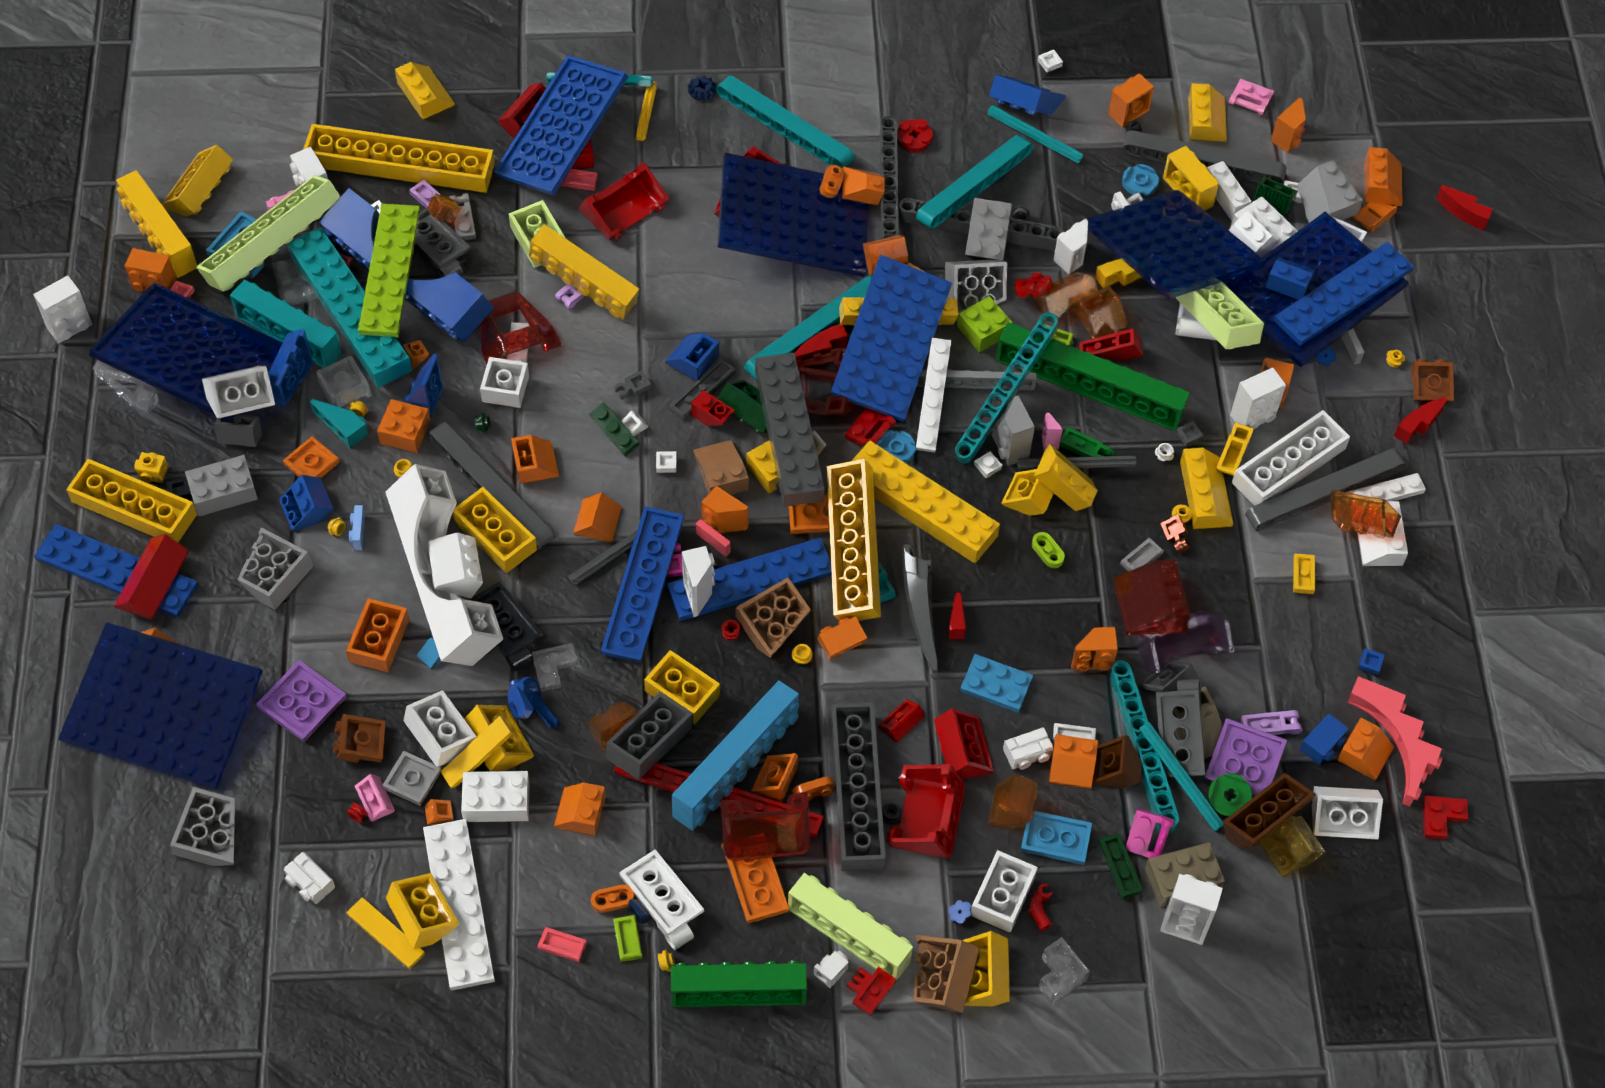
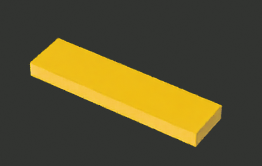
M499 716L441 770L442 775L451 788H456L463 781V772H473L514 734L504 717Z
M363 897L346 912L355 923L409 970L425 955L421 948L413 949L406 935Z

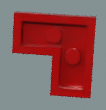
M1436 796L1423 797L1424 838L1446 840L1447 821L1467 822V799Z

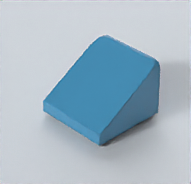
M432 637L428 639L417 654V657L430 669L441 661Z

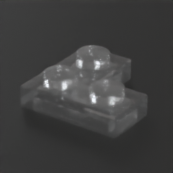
M573 643L532 652L541 692L561 687L557 669L577 665Z

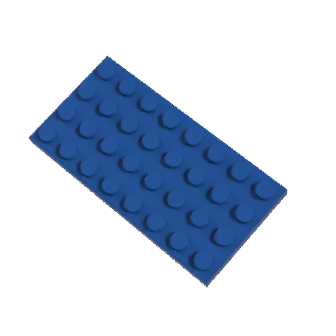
M567 55L493 173L496 177L554 196L628 78L626 72Z
M880 255L830 394L904 422L952 282Z

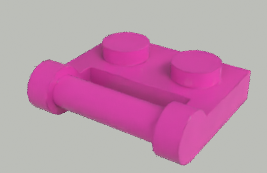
M1137 808L1126 843V850L1149 858L1163 855L1170 827L1174 825V820ZM1157 822L1162 824L1155 849L1151 850L1148 849L1155 823Z

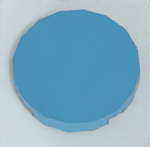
M1137 164L1134 167H1128L1124 171L1122 184L1123 188L1131 195L1139 192L1141 197H1147L1154 194L1158 189L1160 179L1156 174L1157 172L1150 166Z
M890 430L877 442L879 447L906 464L914 458L916 452L915 441L911 435L904 431L895 432V430Z

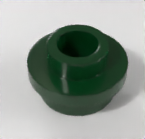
M484 412L475 416V425L478 431L487 432L488 427L491 426L490 418Z

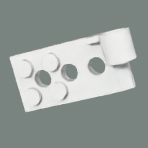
M653 850L619 872L621 879L633 890L634 895L656 921L657 927L674 950H677L694 938L687 923L705 912L704 908L656 850ZM647 875L656 876L652 881L644 880ZM664 889L668 891L665 896L660 897L656 895L659 890ZM671 905L680 906L679 910L675 912L668 910Z

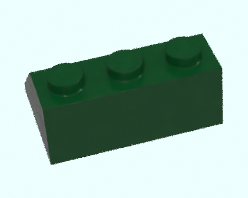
M745 380L727 382L718 400L734 409L733 414L738 416L737 419L752 425L753 430L761 434L768 432L759 389Z

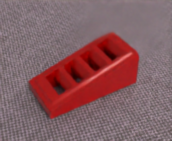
M956 593L948 636L949 639H964L966 624L962 595Z

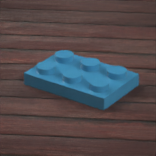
M975 654L961 685L960 692L1019 713L1033 675Z
M1028 810L1020 852L1084 865L1092 823Z

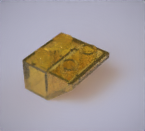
M1291 816L1260 841L1261 846L1282 877L1311 864L1325 853V850L1302 816Z

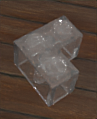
M1062 937L1044 949L1042 960L1050 968L1051 972L1041 978L1039 990L1054 1005L1086 982L1090 971Z

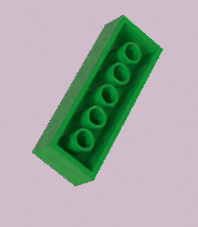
M769 961L765 964L745 962L734 965L731 962H724L720 965H711L704 962L698 965L678 963L676 966H671L672 1007L806 1005V963L790 961L788 964H779L775 961Z

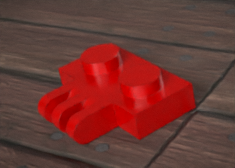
M880 967L876 969L873 975L859 968L857 973L863 978L856 974L852 977V980L858 985L851 981L846 985L857 994L852 1004L869 1016L874 1013L897 981L896 978Z

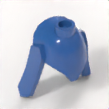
M523 677L521 680L515 679L509 683L508 704L516 719L529 718L534 708L549 728H558L560 721L541 697L540 686L535 679Z

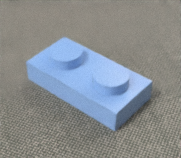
M355 505L354 513L350 515V523L353 525V530L349 531V543H353L354 550H363L365 512L363 505Z

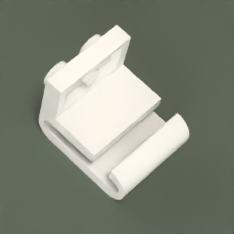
M1180 303L1176 335L1216 340Z

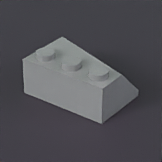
M1333 160L1317 166L1297 185L1301 202L1306 211L1305 216L1310 225V233L1327 227L1332 217L1345 220L1359 213L1363 200Z
M1001 260L945 262V280L952 282L947 298H957L958 313L989 296L996 304L1006 301L1007 262Z
M1019 395L1015 396L1006 407L992 433V437L998 447L999 456L1002 460H1005L1007 466L1018 463V459H1029L1035 426Z
M261 527L259 538L252 546L253 551L243 566L238 582L259 602L276 610L314 565L307 551Z
M193 787L170 844L172 855L211 866L234 865L235 798Z

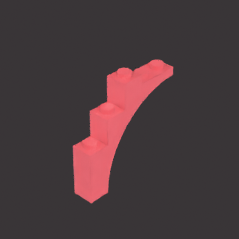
M1358 676L1347 703L1360 708L1372 716L1394 740L1401 754L1406 775L1405 794L1402 804L1410 807L1413 800L1418 801L1422 791L1419 788L1420 782L1424 783L1427 775H1431L1434 768L1439 769L1443 757L1439 756L1442 748L1421 740L1425 730L1421 729L1424 721L1403 714L1407 706L1406 703H1403L1406 697L1405 694Z

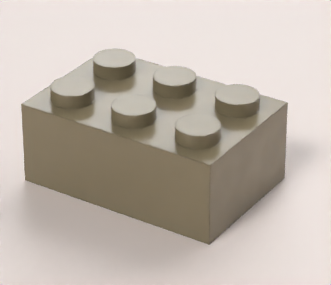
M1210 842L1148 858L1145 867L1160 908L1168 906L1179 874L1192 875L1197 880L1213 882L1221 888L1225 882Z

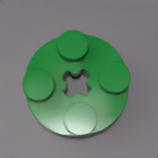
M1228 773L1219 776L1212 782L1209 789L1211 806L1216 812L1224 816H1231L1252 799L1250 785L1243 777L1237 774ZM1230 789H1233L1237 797L1227 801V796L1224 795V792H1229Z

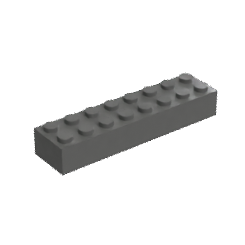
M795 353L755 358V375L783 506L821 502L824 499L825 488Z
M874 702L831 704L841 871L885 869L886 856Z

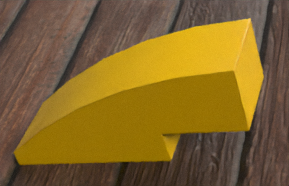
M1130 257L1105 263L1097 267L1095 279L1103 289L1116 282H1120L1125 286L1151 273L1149 271L1151 257Z
M1235 422L1216 470L1234 476L1252 437L1253 428Z

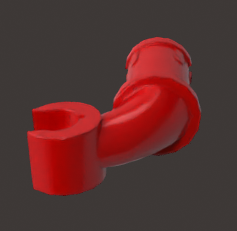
M1045 883L1041 884L1036 890L1030 902V910L1028 911V914L1032 915L1040 931L1052 925L1043 910L1044 905L1041 904L1047 901L1053 893H1042V890H1045L1048 886Z

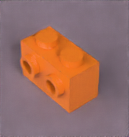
M856 616L851 619L846 617L838 622L839 625L833 628L830 625L820 631L821 634H819L817 639L828 660L866 642L867 636Z

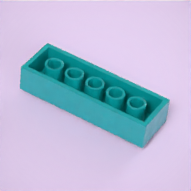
M245 279L230 294L237 319L283 344L287 333L304 329L313 362L327 371L341 357L342 352L337 331L332 327L323 325L318 319L309 317L301 309H295L287 301H281L271 292H266L260 289L257 284L250 283Z

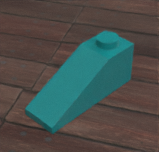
M315 399L310 401L313 413L349 448L368 435L366 427L368 424L362 416L358 417L353 411Z

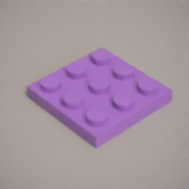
M298 660L260 699L256 706L260 711L305 742L347 696L342 690Z
M1226 718L1205 779L1214 781L1224 774H1237L1247 781L1250 785L1252 796L1255 797L1272 783L1287 740Z

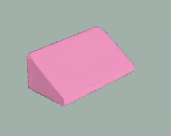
M1046 413L1042 430L1043 450L1045 451L1049 444L1059 450L1062 428L1050 413Z
M369 774L356 784L355 788L370 821L373 822L393 813L395 809L386 790L382 787L383 783L380 777Z

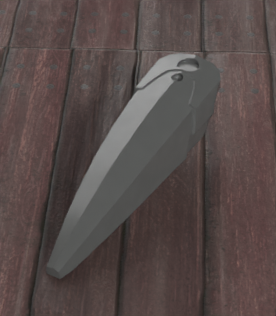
M903 545L904 587L911 621L920 647L932 672L938 673L932 615V576L929 573L932 572V560L914 557L911 545Z

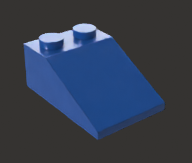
M437 354L431 356L419 371L417 378L413 379L411 384L412 390L405 398V403L428 408L430 419L443 390Z

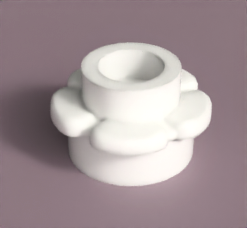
M1162 443L1155 449V455L1158 456L1160 461H1170L1174 457V449L1169 443Z

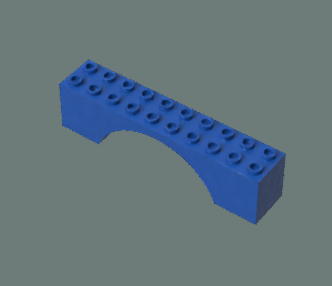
M348 188L319 223L324 227L322 230L329 236L330 240L336 245L339 244L347 254L354 256L355 260L362 266L365 265L369 270L379 212ZM456 272L434 280H414L408 278L405 295L407 301L413 307L420 309V312L428 319L431 318L439 328L446 330L454 340L459 338L462 342H465L494 309L479 290Z

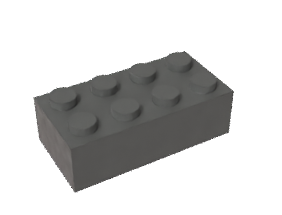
M659 692L606 742V759L637 780H640L692 729L693 713Z

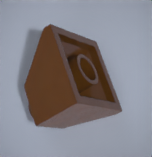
M1124 735L1097 745L1093 785L1126 788L1140 783L1142 763L1129 736Z

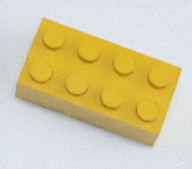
M484 487L454 508L452 513L454 523L466 535L475 537L476 545L506 574L537 551L536 537Z

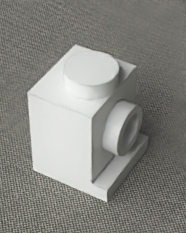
M834 951L831 956L829 954L826 955L820 962V965L816 964L814 966V975L831 988L848 970L849 962L847 957L841 951Z

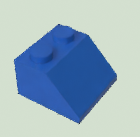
M1279 257L1276 259L1269 274L1266 288L1300 300L1305 296L1315 270Z

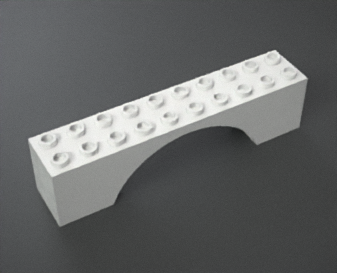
M414 464L386 491V495L441 661L473 666L503 640V636L491 604L465 600L460 595L434 588L427 543L429 540L446 536L448 524L457 502L446 471Z

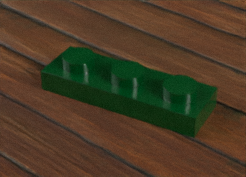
M605 402L589 413L591 418L625 457L640 445L638 440Z
M1120 833L1100 838L1098 841L1121 899L1142 894L1143 888Z

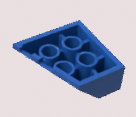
M995 75L989 96L995 98V102L1001 104L1008 102L1011 103L1010 107L1019 110L1023 107L1026 109V113L1036 115V112L1051 115L1066 97L1064 94L1050 92L1049 89L1035 87L1033 84L1001 75Z
M304 329L287 333L268 373L275 404L284 408L314 364Z

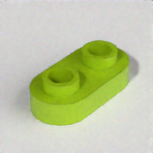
M1039 532L1034 535L1032 548L1048 567H1060L1065 558L1063 550L1048 533Z

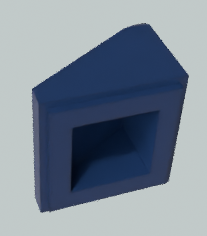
M638 899L629 900V911L635 915L641 924L644 925L653 918Z

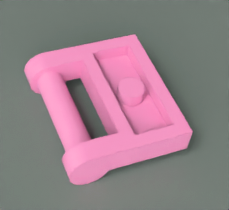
M1240 79L1228 104L1242 106L1263 116L1274 91Z

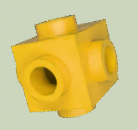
M141 452L139 459L135 461L134 470L137 472L139 479L144 482L163 483L169 466L165 456L153 452Z

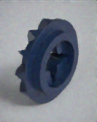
M705 75L703 78L697 76L696 79L690 80L688 93L697 100L710 99L716 93V82H713L712 78H706ZM699 85L705 87V91Z

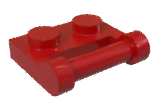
M866 408L845 433V439L862 447L869 440L877 445V442L887 430L896 424V420L889 415L884 416ZM880 424H882L881 427L876 431V433L871 438H869L872 435V433L877 429V427Z

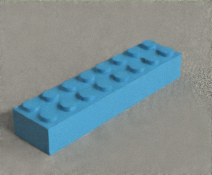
M778 680L672 794V817L692 831L697 826H701L709 812L717 809L720 800L732 792L734 785L745 778L747 771L758 764L760 757L764 753L770 751L776 739L783 737L787 727L795 724L799 717V693Z

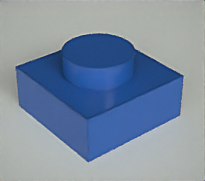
M1364 648L1358 669L1378 676L1384 654Z

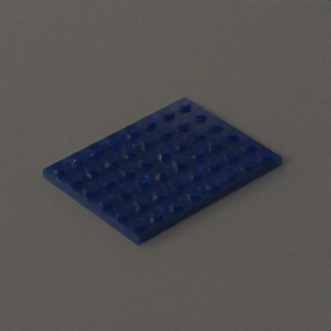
M725 152L723 156L717 247L864 277L866 274V258L863 243H867L868 203L843 199L842 184L836 197L827 198L823 196L820 192V185L824 173Z
M1174 190L1164 195L1140 201L1139 203L1127 205L1124 209L1111 210L1086 219L1088 221V230L1168 300L1264 268L1266 265V260L1180 190Z
M1325 211L1228 282L1226 286L1264 323L1262 334L1301 368L1406 288L1409 282L1404 277L1299 346L1274 321L1275 315L1298 301V299L1266 288L1269 274L1276 259L1280 257L1315 270V274L1306 291V296L1372 252V250Z
M153 282L89 350V356L215 415L206 398L202 379L256 366H266L269 373L283 342ZM235 415L222 417L221 419L230 422Z
M106 622L58 740L217 790L263 671L260 668Z

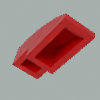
M1441 185L1436 198L1449 212L1462 221L1483 231L1485 230L1493 208L1475 203L1476 196Z
M839 324L830 327L800 346L795 352L797 367L831 358L833 350L847 347V333L844 326Z
M1446 397L1439 398L1415 409L1397 426L1394 437L1408 444L1416 432L1425 435L1444 410L1448 399Z

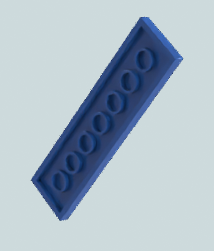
M1387 241L1275 315L1274 321L1301 346L1412 272L1414 266Z
M644 507L601 648L602 655L642 663L684 521V515Z
M58 524L54 525L34 555L37 561L118 594H121L140 559ZM177 573L158 610L178 618L199 586L198 582Z
M821 538L714 569L715 585L712 586V595L699 615L748 601L787 577L794 586L831 576V561ZM683 579L667 583V589L679 620L683 621L693 618Z

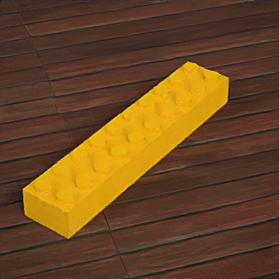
M318 124L311 125L303 148L304 150L311 147L326 170L415 183L425 180L429 185L484 193L488 191L495 167L494 151L491 149Z

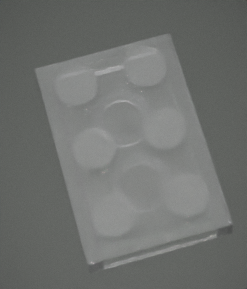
M291 258L272 262L281 301H287L295 309L321 303Z

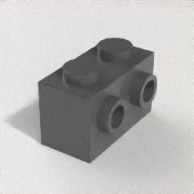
M235 414L217 418L214 423L218 443L256 447L262 437L259 416Z

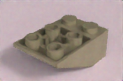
M1202 687L1201 718L1205 759L1213 756L1223 725L1207 688ZM1177 706L1174 708L1173 714L1176 718H1183L1185 710L1183 707ZM1182 727L1176 729L1175 733L1180 740L1185 739L1187 736L1186 730Z

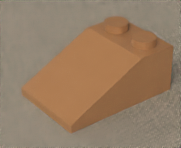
M731 440L693 450L708 494L716 486L730 495L748 491V475L743 461Z

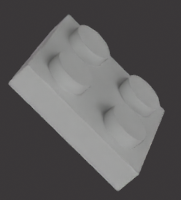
M403 751L382 787L388 792L421 806L440 775L441 767H436V765Z

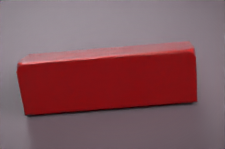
M906 699L878 727L892 740L898 742L925 717V714L920 705Z

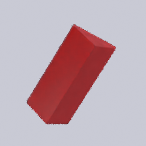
M166 534L151 538L114 607L153 620L189 551Z

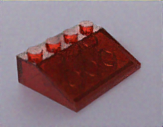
M1156 560L1114 577V586L1126 635L1188 633L1190 612L1176 560Z

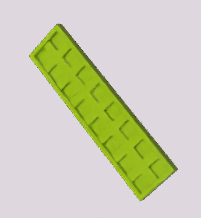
M381 204L359 322V335L398 337L420 206Z

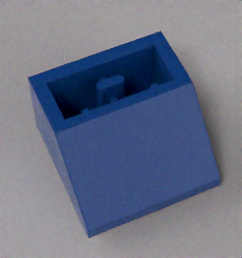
M705 333L687 335L665 363L697 381L718 358L719 341Z
M301 475L279 499L292 531L322 522L333 511V506L319 477Z

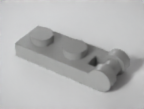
M468 193L455 197V195L449 196L456 234L464 241L476 239ZM464 203V206L457 207V204Z

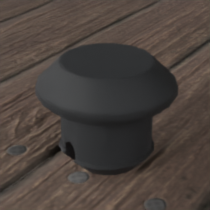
M1136 120L1131 121L1126 127V132L1131 130L1142 132L1141 124Z

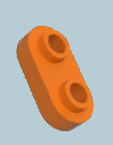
M830 165L826 169L820 185V192L823 196L827 198L837 196L844 178V171L841 167Z
M828 776L800 784L792 792L795 800L808 802L813 797L819 795H830L836 786L833 778Z
M625 884L599 889L591 895V906L598 913L629 907V900L634 899V892L630 886ZM621 896L627 897L626 900H620L619 898ZM601 900L606 902L604 905L598 904Z

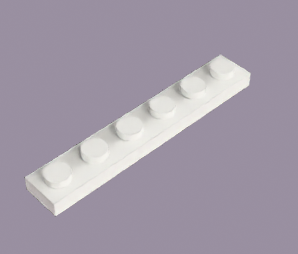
M932 338L916 443V450L932 453L936 451L951 340Z

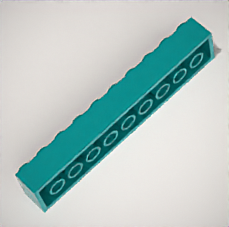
M319 227L287 243L291 259L376 387L379 388L412 372L409 356L396 337L359 335L358 328L365 291L322 228Z

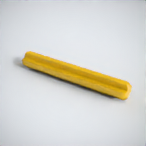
M653 81L651 87L646 86L636 131V139L638 141L646 139L657 89L655 81Z

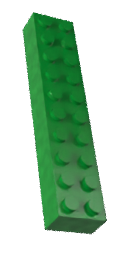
M1008 322L999 338L996 362L1009 366L1031 331ZM1036 337L1034 339V341L1037 343H1040L1044 340L1041 337ZM1053 338L1030 371V373H1036V377L1174 432H1176L1184 416L1190 392L1182 388H1177L1164 381L1148 377L1146 374L1135 372L1128 367L1117 365L1110 360L1099 358L1092 353L1081 351L1071 345L1058 342ZM1026 353L1023 355V357L1026 359H1030L1033 357V355L1031 353Z

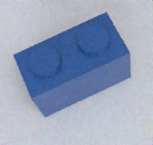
M1328 714L1303 740L1299 750L1320 766L1324 760L1328 762L1335 754L1334 749L1337 746L1341 748L1348 739L1346 735L1349 728L1331 714Z

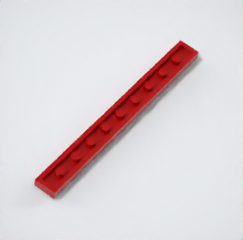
M658 763L640 780H637L618 766L614 770L617 775L673 793L691 775L690 773ZM734 787L727 797L724 796L720 800L718 806L817 838L824 818L822 815Z

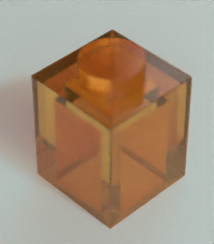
M435 193L433 199L429 202L427 210L435 219L453 224L461 207L454 199Z

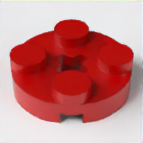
M911 119L899 123L897 144L901 148L903 146L907 148L908 152L918 153L926 150L927 146L931 145L933 131L926 120ZM912 134H917V138H914Z
M1041 272L1033 273L1030 278L1018 279L1014 282L1016 295L1021 298H1027L1026 294H1032L1033 297L1041 296L1052 290L1051 286L1054 287L1051 276H1042Z

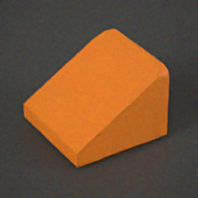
M431 799L425 805L427 825L453 821L450 800Z

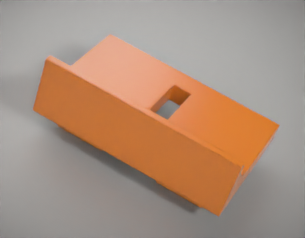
M1369 202L1359 210L1357 215L1352 216V219L1373 233L1397 212L1398 205L1391 206L1387 203Z

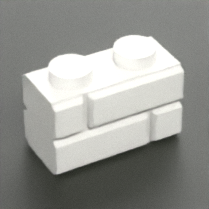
M1040 728L1005 740L1003 751L1013 770L1016 768L1023 770L1036 761L1043 763L1049 760L1053 753V745L1045 729Z
M305 852L300 853L294 861H291L284 868L287 883L291 887L297 886L301 890L299 894L307 902L311 900L314 904H317L335 888L333 880Z

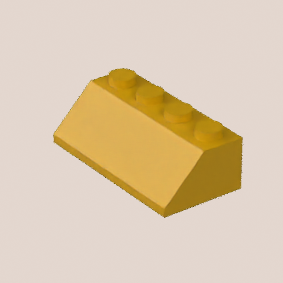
M218 145L199 152L163 201L162 206L164 209L184 217L198 214L202 209L201 204L212 195L211 190L221 183L220 178L222 175H225L230 170L231 166L229 165L233 159Z
M1205 448L1183 449L1180 460L1188 505L1192 511L1193 529L1232 527L1233 520L1223 472L1216 470L1220 457Z

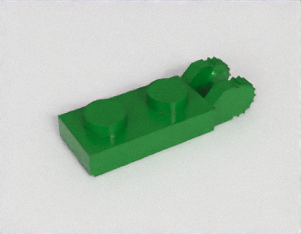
M1067 427L1060 440L1059 446L1082 457L1116 455L1113 449L1103 445L1102 442Z

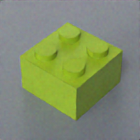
M989 296L958 313L957 327L980 353L998 343L1007 323H1012V321Z

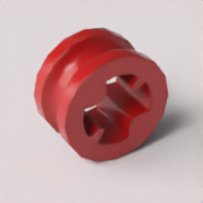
M735 620L725 621L722 625V636L729 641L736 640L740 635L739 623ZM733 627L734 633H729L728 628Z
M352 803V808L347 809L346 813L357 823H362V818L367 817L368 813L357 803Z

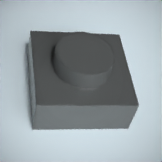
M1194 421L1176 429V434L1185 447L1203 440L1204 435Z

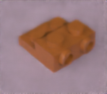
M1417 359L1416 362H1413L1411 364L1413 401L1431 402L1446 397L1448 399L1447 402H1453V362H1447L1445 359H1438L1435 362H1428L1427 359Z
M344 714L335 725V734L339 735L338 740L334 742L333 753H337V760L358 763L359 759L381 762L383 759L385 721Z

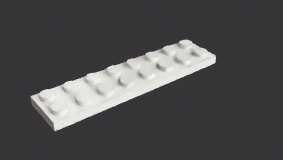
M462 819L423 827L430 872L459 922L455 929L442 937L450 990L495 982L467 821Z

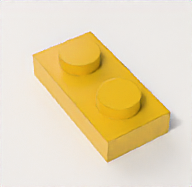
M1294 553L1293 593L1314 594L1315 555Z

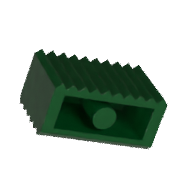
M1264 176L1258 184L1253 202L1263 197L1281 215L1287 216L1293 207L1298 191Z

